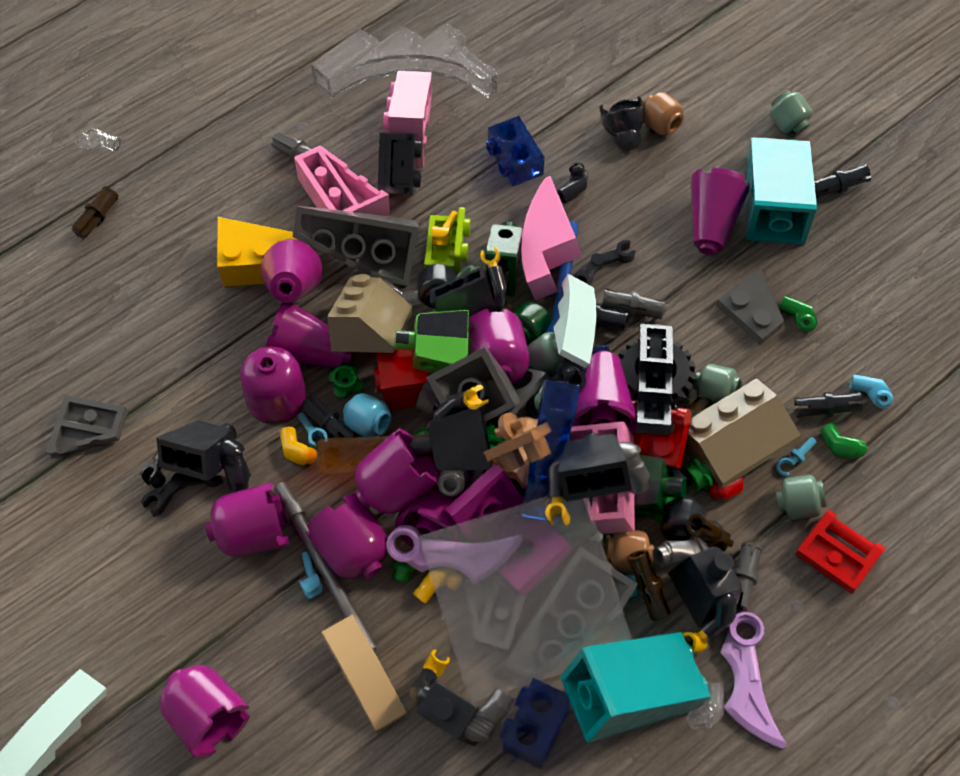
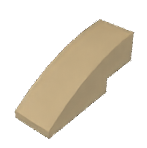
M353 614L322 631L328 648L376 733L407 715L386 672Z

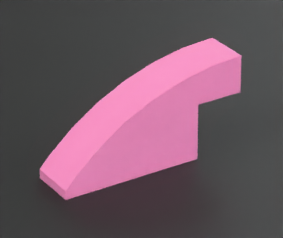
M551 176L546 177L539 186L527 212L522 232L521 255L523 270L535 301L558 292L550 269L583 256Z

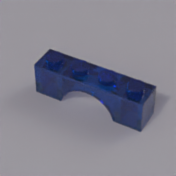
M547 379L543 381L535 427L548 422L551 432L544 435L551 453L532 463L529 461L519 513L522 517L549 521L545 514L546 508L552 503V500L548 499V468L563 454L565 444L569 440L571 428L575 420L580 385Z

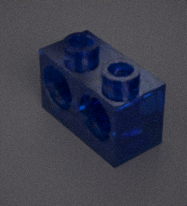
M520 116L488 127V140L485 141L487 151L491 157L495 156L501 175L504 178L507 177L512 186L544 175L545 157Z
M533 678L529 688L525 686L521 688L515 702V706L519 707L514 720L509 717L507 718L499 737L504 739V752L542 770L571 707V703L567 693ZM537 700H545L549 702L551 709L545 713H540L534 710L532 704ZM529 731L536 736L537 740L531 745H523L517 740V736L521 732Z

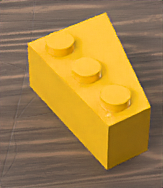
M218 217L217 268L223 287L264 284L261 276V262L267 250L278 241L298 239L294 238L293 232Z

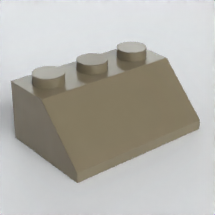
M366 274L350 277L327 316L331 351L394 353L396 350L394 349L395 330H405L413 312L412 305L381 278L370 277Z
M756 378L691 418L684 453L690 459L696 458L700 463L706 464L712 473V479L724 488L801 440V435L778 395Z

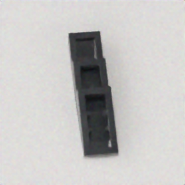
M640 324L636 433L670 436L673 369L672 326Z

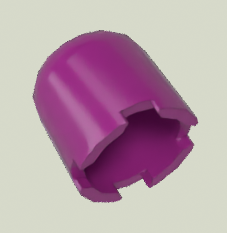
M484 309L472 315L468 319V355L486 346L506 372L511 384H516L526 374L529 367V353L522 322L516 314L507 309H503L502 312L490 313L488 309Z
M268 346L250 353L242 363L240 370L241 386L249 412L254 418L267 424L269 421L276 422L281 420L286 423L297 417L302 411V403L307 395L305 380L297 360L289 351L281 347Z
M399 428L368 454L358 464L354 473L355 483L358 488L356 496L366 508L372 507L383 514H395L403 510L438 484L437 477L440 473L436 469L434 462L430 456L415 459L412 445L410 444L414 438L403 429Z
M274 482L224 495L213 503L210 512L211 521L205 522L206 533L209 541H216L218 548L225 555L240 557L289 546L288 536L282 537L280 527L286 525V520L282 512L283 507L279 494H271L273 489H275Z
M356 493L344 496L342 499L345 504L332 510L330 506H327L307 524L309 531L305 533L334 573L339 577L357 579L364 576L365 579H369L383 568L381 562L388 554L386 545L388 537L371 509L366 508L359 501Z
M195 665L176 670L168 677L167 684L160 695L159 710L194 758L203 759L215 754L217 750L214 746L226 737L229 741L235 739L250 718L246 711L249 709L247 703L217 671L209 666Z

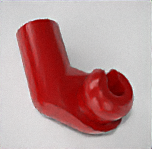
M744 475L724 488L717 482H713V485L709 488L711 497L715 500L722 499L725 501L739 495L744 487Z

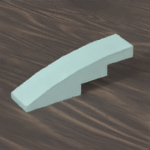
M567 274L562 282L564 296L558 304L560 318L553 327L558 354L587 368L590 364L595 336V292L592 286Z
M79 669L33 714L0 751V776H37L55 759V751L81 727V719L106 696V687Z

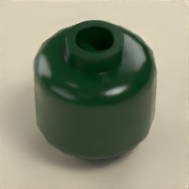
M525 302L513 312L522 322L527 346L546 333L552 322L547 310L534 302Z

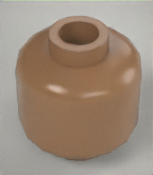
M661 92L651 95L643 102L645 112L644 124L657 134H672L682 125L684 121L683 107L667 93Z
M634 530L633 532L613 533V535H607L604 561L609 562V566L619 572L634 574L627 557L635 551L646 549L653 564V549L655 545L649 544V537L643 531Z

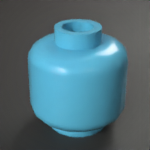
M360 393L349 400L343 408L344 424L361 437L375 439L385 434L390 427L392 416L389 406L379 398Z

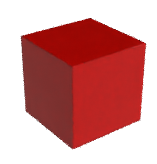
M413 351L376 352L378 367L374 368L377 393L382 392L383 401L388 404L390 411L414 407L422 385L428 381L426 378L429 376L428 372L412 367Z

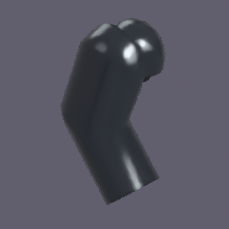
M575 162L570 165L569 184L557 190L560 200L564 203L587 188L588 171L581 162Z

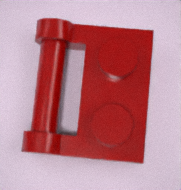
M632 400L636 412L637 400ZM686 408L671 409V423H675L674 433L670 432V436L636 433L635 430L632 435L634 437V444L641 448L639 454L663 459L667 466L681 469L691 422V410Z
M828 509L798 548L795 555L853 595L886 548L878 542L876 544L870 542L836 518L837 514ZM827 529L831 530L866 554L867 557L864 559L825 531Z

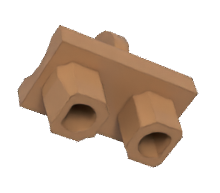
M511 412L505 413L499 418V427L495 429V435L498 438L504 437L506 440L484 451L487 461L497 458L504 472L508 473L525 464L518 449L520 447H523L530 463L551 453L544 435L551 432L548 422L523 432V428L527 426L526 419L524 417L518 419Z

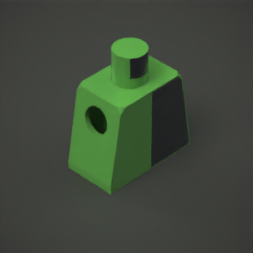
M469 310L420 313L416 315L413 331L395 330L394 349L413 351L412 367L430 373H435L468 356Z

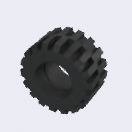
M639 337L637 343L630 341L626 345V350L622 349L618 356L632 400H637ZM678 341L673 344L671 405L674 399L679 396H686L690 400L696 375L694 373L695 363L690 361L691 354L688 350L682 351L683 345ZM686 403L682 404L680 408H685Z

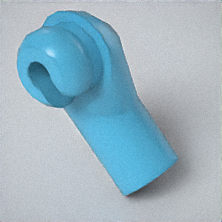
M852 375L850 390L865 392L878 408L885 409L893 403V394L883 380Z

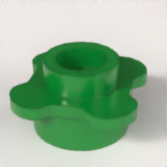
M353 365L340 366L328 375V382L333 384L335 388L334 395L337 398H344L353 391L360 392L364 387L363 381L357 377V368ZM344 380H348V381H349V382L346 383V384L343 383Z
M693 458L691 459L692 463L684 469L693 479L690 487L696 492L702 489L707 492L709 486L713 485L712 473L706 464L700 463L698 459Z

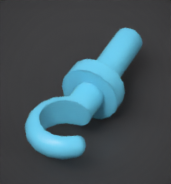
M810 437L798 450L794 448L790 452L792 455L790 458H781L776 464L777 472L781 476H789L790 473L783 472L780 466L783 463H789L792 466L797 462L803 463L805 461L804 455L817 441Z

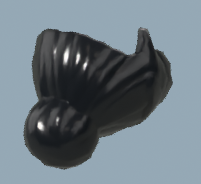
M637 96L638 100L630 98L618 101L611 106L609 112L604 110L603 105H600L599 108L602 125L609 134L614 136L615 144L622 151L635 149L641 140L639 131L645 120V112L640 96Z

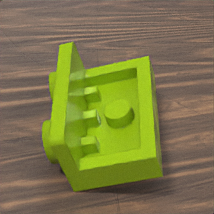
M459 207L458 217L450 230L448 245L432 244L433 237L431 233L433 226L443 227L449 216L430 215L424 267L431 264H444L450 267L454 273H460L462 261L467 262L468 244L464 243V237H470L471 219H465V208Z

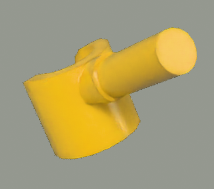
M456 211L451 212L443 227H432V244L448 245L451 227L458 216Z

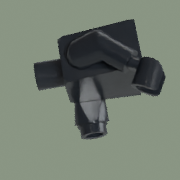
M203 421L192 422L157 437L158 450L153 457L155 462L145 466L141 471V477L148 486L152 485L157 489L163 486L166 481V477L161 472L162 468L205 481L210 480L224 469L229 490L233 492L248 489L251 474L242 454L245 448L240 442L235 440L237 437L235 428L229 423L218 426Z

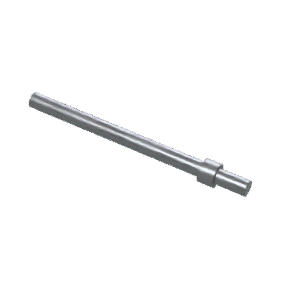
M285 482L275 485L274 490L276 494H279L280 501L284 507L282 512L288 523H293L344 618L353 614L373 651H375L377 647L339 578L305 532L309 531L307 527L308 522L304 517L306 512L300 501H295Z

